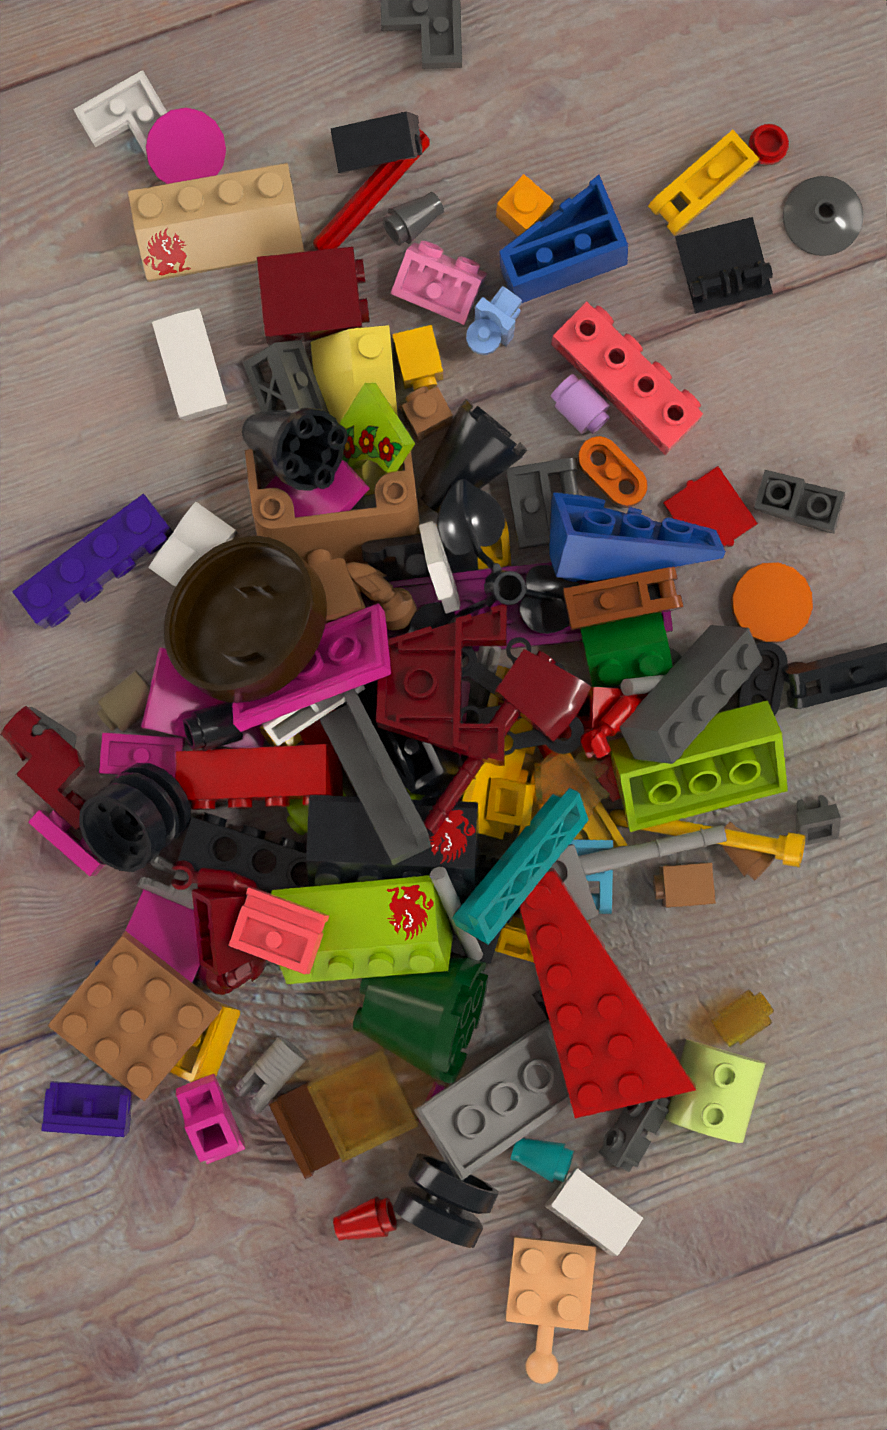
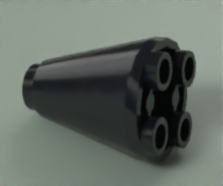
M297 408L260 412L248 417L242 427V436L248 447L253 449L257 457L285 484L296 490L311 491L316 488H328L333 483L335 473L342 462L348 434L345 427L339 425L336 418L326 411L315 408Z

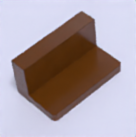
M309 1081L271 1100L269 1103L270 1109L305 1179L313 1176L316 1170L344 1157L343 1149Z

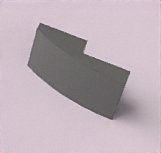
M765 470L754 510L835 534L846 495L842 491L805 483V480L802 478Z

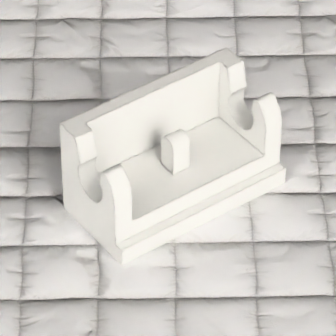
M575 1168L572 1173L569 1172L565 1181L560 1183L551 1198L544 1205L611 1256H618L643 1220V1217L578 1168Z

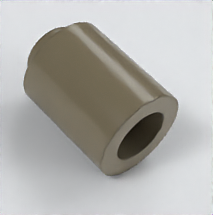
M135 670L98 700L99 705L102 707L97 712L98 716L111 731L118 727L122 732H125L144 716L150 685Z

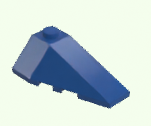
M553 492L551 499L549 556L556 577L573 582L580 580L598 581L724 558L726 551L717 531L670 517L663 519L661 523L642 515V510L629 507L628 512L623 513L605 508V500Z

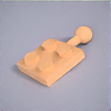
M514 1236L505 1320L508 1322L538 1325L536 1350L530 1354L526 1361L527 1375L536 1383H549L558 1373V1361L552 1354L554 1327L588 1331L596 1245Z

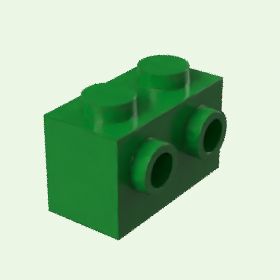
M661 613L581 629L592 687H615L620 685L624 679L666 675L673 667L669 642Z

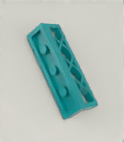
M569 788L561 798L554 794L551 795L530 821V826L525 827L454 914L452 919L458 928L487 945L490 944L588 822L589 819L579 792Z

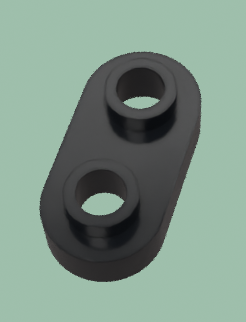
M762 642L756 646L761 656L770 658L772 666L769 671H764L757 666L748 680L740 686L737 706L740 708L751 705V698L757 695L762 697L764 701L768 700L775 716L780 707L785 681L783 668L788 664L786 653L779 645L772 642Z

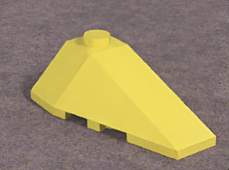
M389 325L347 329L311 341L313 372L329 414L335 417L338 423L343 419L364 383H376L398 416ZM367 460L359 469H353L370 488L365 495L375 494L377 482L382 476L387 474L376 462ZM403 465L400 466L398 471H403Z

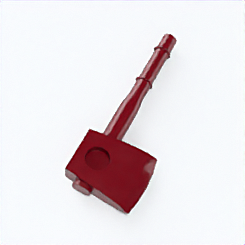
M523 649L495 690L494 694L504 702L488 724H505L506 736L518 717L521 716L542 734L554 741L576 717L591 686L556 666L555 660L542 651H538L535 655ZM468 756L463 765L458 767L459 771L436 804L432 805V810L423 821L427 831L434 835L436 834L445 819L449 818L450 812L472 780L476 779L475 776L485 763L484 761Z

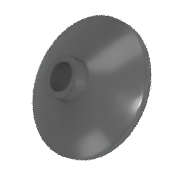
M829 176L813 177L797 185L787 198L783 211L784 227L791 241L801 250L818 256L834 255L848 248L859 235L863 224V207L857 193L847 183ZM821 206H828L831 208L833 215L829 218H824L820 215L819 208Z

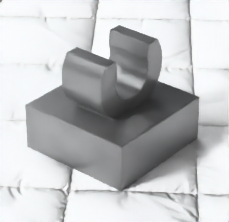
M819 795L818 808L807 810L803 799L797 801L795 833L806 836L805 845L839 838L841 817L836 804L828 805L827 798L824 795Z

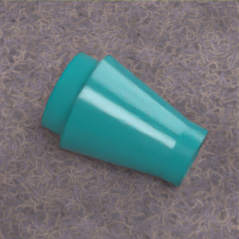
M522 1138L515 1143L511 1160L521 1163L552 1183L554 1180L564 1182L573 1159L574 1151L565 1148L566 1143Z

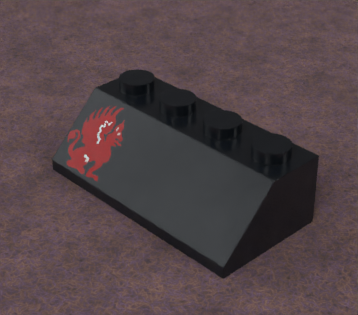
M310 795L306 852L309 887L429 876L434 868L444 867L457 896L469 897L477 887L480 863L478 802L458 801L450 812L449 818L445 819L436 834L434 835L428 831L430 848L392 865L358 797ZM411 799L422 821L425 820L432 810V805H435L438 801Z

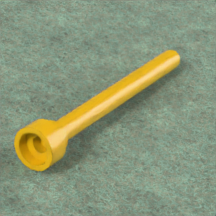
M615 809L610 812L609 816L615 825L628 827L624 810ZM675 820L640 830L677 836L699 831L700 828L703 830L712 828L713 826ZM725 829L727 841L717 843L774 854L775 859L783 860V865L800 868L806 836L788 832L787 836L779 835V838Z

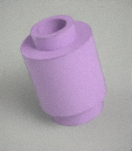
M572 374L551 394V398L556 402L555 408L581 434L587 430L592 434L596 433L610 418L606 413L610 405L584 378L579 380Z

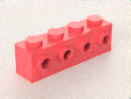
M586 301L553 335L551 345L666 455L701 419L703 413L699 410L701 407L700 402L689 391L684 389L680 392L670 382L672 379L671 374L660 363L655 361L651 364L641 354L643 348L631 335L626 333L622 336L612 326L614 320L602 307L597 305L593 308Z

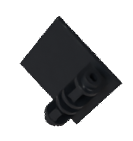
M753 217L675 236L695 314L773 294L769 280L773 278L772 268L769 262L765 263Z

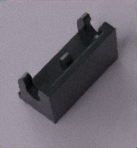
M406 111L330 128L338 173H349L350 171L413 159L422 155L418 115Z

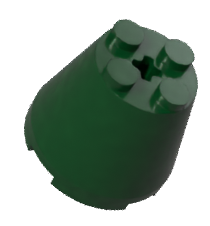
M450 957L448 971L362 978L359 992L365 995L363 1006H360L355 1014L353 1030L361 1032L362 1035L430 1077L451 1084L460 1074L467 1059V1053L461 1052L462 1048L467 1049L473 1031L479 1025L488 985V975L481 973V971L485 970L487 963L471 958Z

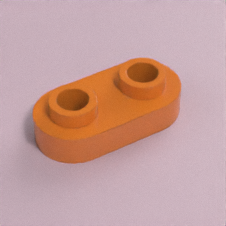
M592 437L583 443L578 454V464L582 472L615 505L624 508L637 505L644 498L648 485L644 473L613 441L606 437ZM599 452L604 455L605 463L600 466L594 465L591 462L590 456L593 453ZM622 481L630 482L633 485V492L630 494L621 493L619 483Z

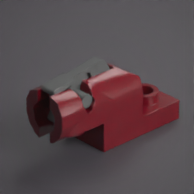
M25 706L13 716L0 734L8 741L22 761L28 760L16 775L76 830H81L79 817L85 800L74 790H71L68 794L64 791L85 768L79 751L75 749L77 736L36 708Z

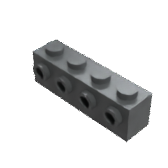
M710 625L643 699L632 715L620 726V730L634 759L673 764L682 756L684 750L705 729L711 719L727 704L731 696L748 680L751 673L763 661L749 628Z

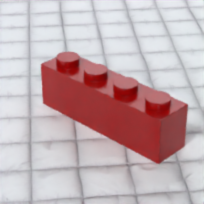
M317 744L214 749L208 751H176L175 779L187 794L188 801L191 803V810H215V802H228V808L230 809L252 808V801H265V807H290V799H303V805L309 806L310 795L343 796V766L332 745Z

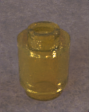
M748 989L717 1011L718 1016L713 1018L711 1022L730 1048L737 1042L739 1045H742L773 1024L769 1015L774 1013V1010L761 992L753 995Z

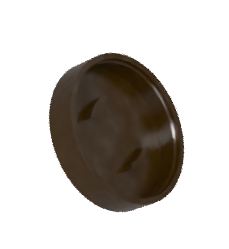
M247 536L232 539L214 547L200 557L186 571L175 587L168 603L164 620V643L172 665L182 677L203 693L224 702H251L279 691L303 671L320 644L327 617V601L323 584L315 570L289 546L278 540L263 536Z

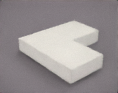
M143 70L73 109L95 147L130 128L145 155L149 130L159 117L167 113Z
M431 521L421 524L419 528L426 563L438 600L442 601L445 613L459 610L461 605L457 587L436 523Z

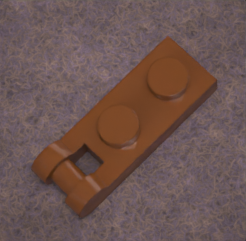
M662 568L563 588L570 630L683 608L682 596L677 595L674 583L678 579L676 568ZM658 584L661 598L650 600L647 586Z

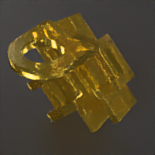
M584 749L573 760L567 754H559L552 751L542 763H533L535 804L544 805L552 794L561 798L571 788L582 796L581 799L586 814L590 817L594 813L592 810L603 798L607 799L610 795L596 782L608 769V766L604 763L601 765L593 757L587 758Z

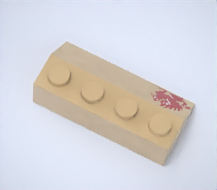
M288 163L128 191L134 230L148 282L257 263V257L304 252Z

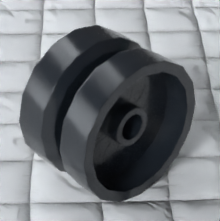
M417 1153L408 1175L412 1182L420 1188L402 1187L393 1205V1210L409 1223L434 1236L456 1245L474 1248L483 1230V1225L472 1213H490L498 1197V1190L473 1174L460 1181L456 1179L445 1161Z

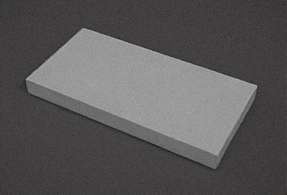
M549 1019L541 1022L414 1109L415 1114L456 1179L464 1180L571 1104Z

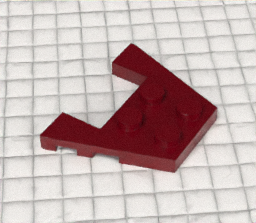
M507 605L491 607V611L473 617L471 614L458 617L456 622L434 629L429 626L388 639L391 674L378 679L376 713L378 728L497 766H505V724H461L463 646H507Z

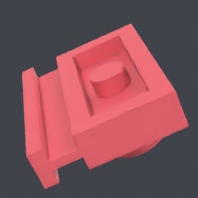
M248 887L246 892L248 895L244 906L241 907L229 946L302 974H310L323 937L322 931L330 915L254 887Z

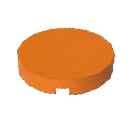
M779 562L762 563L749 569L736 583L731 596L732 614L739 627L750 629L753 639L760 642L781 643L796 636L808 623L813 610L812 591L806 579L793 567Z

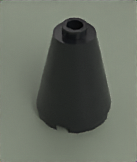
M465 399L459 406L419 485V488L424 492L420 499L436 513L439 512L445 495L457 481L465 479L481 489L520 460L528 451L521 442L517 445L509 437L512 434L479 406H476L471 411L473 405L469 399Z

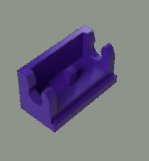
M51 1081L50 1088L46 1089L41 1131L125 1137L130 1132L133 1092L125 1086Z

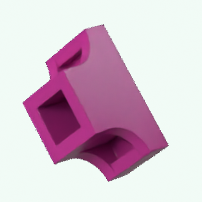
M215 1074L176 1088V1097L184 1118V1128L200 1163L206 1161L207 1164L245 1150L244 1139Z

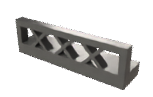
M302 340L273 343L243 362L261 412L276 411L279 398L284 401L286 409L315 408L329 413ZM266 361L269 362L273 372L270 384L265 382L259 367Z
M351 689L342 693L346 705L320 718V721L392 865H395L430 848L428 831L355 689Z

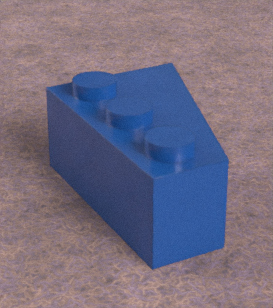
M600 175L589 182V186L574 198L570 199L569 197L559 205V209L544 221L536 222L499 251L501 273L508 290L518 296L522 303L627 265L628 243Z

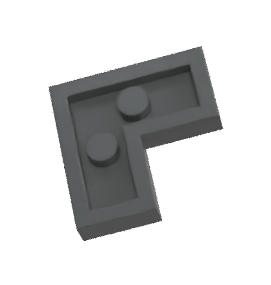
M380 0L381 31L421 30L422 69L462 68L460 0Z

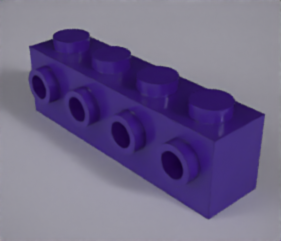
M143 493L12 592L37 625L44 629L48 626L51 628L56 627L71 615L70 610L80 602L87 603L97 597L104 590L102 586L112 578L116 577V579H119L129 573L136 566L135 561L147 552L153 554L161 549L168 540L167 537L173 533V530Z

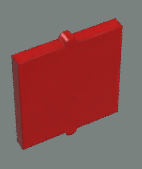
M719 466L695 482L689 480L686 483V488L663 502V505L673 519L716 530L723 547H732L736 538L758 524Z

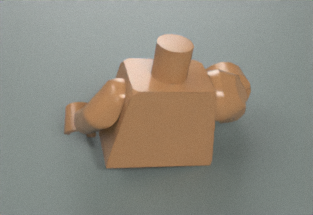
M318 549L308 554V564L319 576L326 594V624L365 609L366 607L360 594L362 592L368 598L375 601L374 605L379 603L385 611L386 627L388 630H400L409 625L414 613L417 611L416 604L407 590L397 587L393 588V585L383 578L387 575L367 564L356 562L347 564L342 558L332 560L331 553L327 550Z

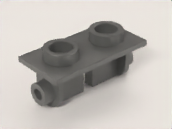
M665 1097L624 1107L614 1127L606 1133L599 1153L617 1168L621 1167L628 1172L631 1171L633 1166L638 1167L639 1162L651 1143L650 1140L640 1134L643 1129H646L656 1135L666 1114L669 1112L667 1107L671 1101Z

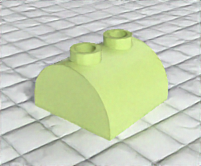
M686 1039L680 1064L696 1085V1090L670 1096L669 1100L671 1102L667 1107L669 1112L666 1114L665 1119L681 1127L708 1136L743 1143L766 1063Z

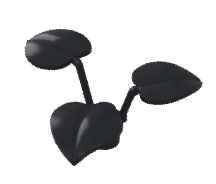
M462 479L457 481L445 495L438 512L437 529L442 544L449 552L455 555H464L474 549L476 556L491 569V573L487 576L484 583V591L487 597L461 609L457 614L454 611L445 613L442 602L425 604L414 613L408 626V633L429 626L434 629L456 622V618L474 613L485 607H491L494 603L512 605L519 601L520 616L530 629L545 634L555 633L569 626L563 588L580 584L577 581L573 582L556 577L553 565H538L531 568L526 574L525 581L517 572L501 570L500 565L483 552L481 546H491L501 537L505 526L503 511L490 494ZM462 653V660L467 656Z

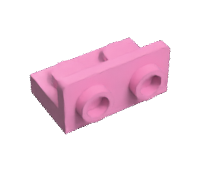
M421 241L420 244L413 243L406 250L390 294L465 325L487 273L479 270L480 264L469 258L458 256L457 260L442 254L443 249L436 244L427 241Z

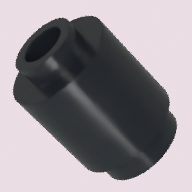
M223 702L192 712L191 717L183 719L185 735L192 750L201 748L203 751H208L243 739V731L240 732L233 724V703Z

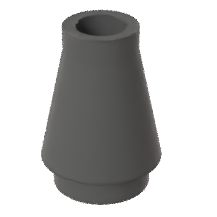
M430 192L423 197L389 208L388 214L382 218V222L387 234L397 245H401L404 242L410 244L437 216L444 213V208L438 196Z

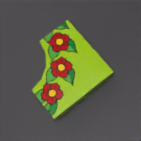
M364 383L339 425L345 427L348 434L342 460L347 462L352 469H359L367 460L376 462L386 473L397 472L414 447L415 442L376 383Z

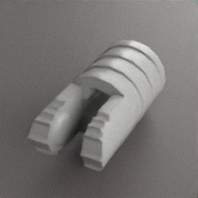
M157 855L149 862L155 869L174 875L173 879L186 880L189 878L184 870L172 869L175 862ZM140 877L137 884L138 887L194 910L192 890L198 888L197 884L192 883L187 889L178 890L172 884L169 887L153 878Z
M278 1036L234 1086L233 1092L238 1098L245 1096L262 1079L265 1084L249 1104L250 1110L257 1115L262 1112L306 1061V1057L291 1042L282 1036Z

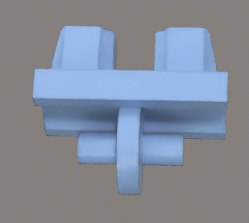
M504 286L500 288L491 302L482 297L475 306L474 322L469 325L466 341L468 347L479 355L493 353L498 349L500 343L507 347L514 337L515 320L521 312L519 307L522 304V300Z

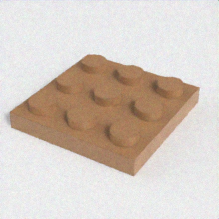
M125 931L52 1018L48 1027L145 1101L216 1018L222 1006Z

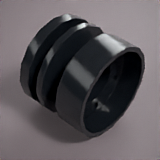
M136 763L126 768L119 776L111 780L109 785L101 788L85 801L80 810L79 826L85 842L93 854L101 861L119 871L135 872L144 868L160 854L163 848L169 846L174 839L184 833L190 824L191 807L187 794L179 782L165 769L151 763Z

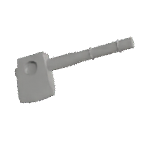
M721 825L704 830L700 828L699 831L660 840L656 838V841L643 844L620 846L578 856L575 845L572 844L568 845L551 868L556 870L579 905L585 918L590 920L599 915L586 879L587 875L626 867L647 859L662 858V856L700 847L706 848L708 845L726 842L727 838L724 826Z

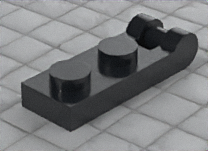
M421 534L371 540L365 542L361 547L363 560L367 562V565L387 575L383 578L388 582L430 577ZM443 545L452 573L479 570L478 557L474 549L464 555H455L449 552ZM395 556V562L384 563L387 557Z
M887 643L808 663L791 662L785 665L783 668L785 682L790 686V689L786 692L788 706L794 709H802L887 687ZM816 680V686L806 687V682Z

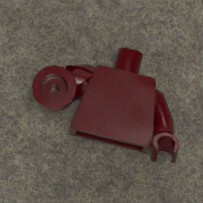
M181 860L174 863L172 869L184 870L189 876L186 880L172 879L171 884L175 889L185 890L192 883L198 886L197 889L192 890L200 964L199 980L202 985L215 994L224 995L239 988L250 979L252 982L256 980L264 971L268 960L229 946L241 907L245 904L248 887L262 889L258 888L252 879L231 871L201 868L198 872L194 870V867L188 861Z

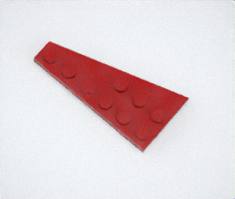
M550 868L520 905V910L575 1119L695 1091L696 1085L689 1074L685 1072L668 1042L665 1041L650 1014L618 965L615 964L605 949V945L597 933L594 932L579 905L556 870Z

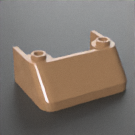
M253 449L244 450L252 513L257 536L269 537L286 544L307 563V556L310 552L323 549L331 553L332 560L342 558L347 564L351 562L367 564L363 560L361 549L365 542L421 534L411 451L404 460V471L387 473L377 482L375 487L376 507L295 518L294 506L290 496L278 488L262 489L258 459ZM395 556L387 557L384 563L395 562Z

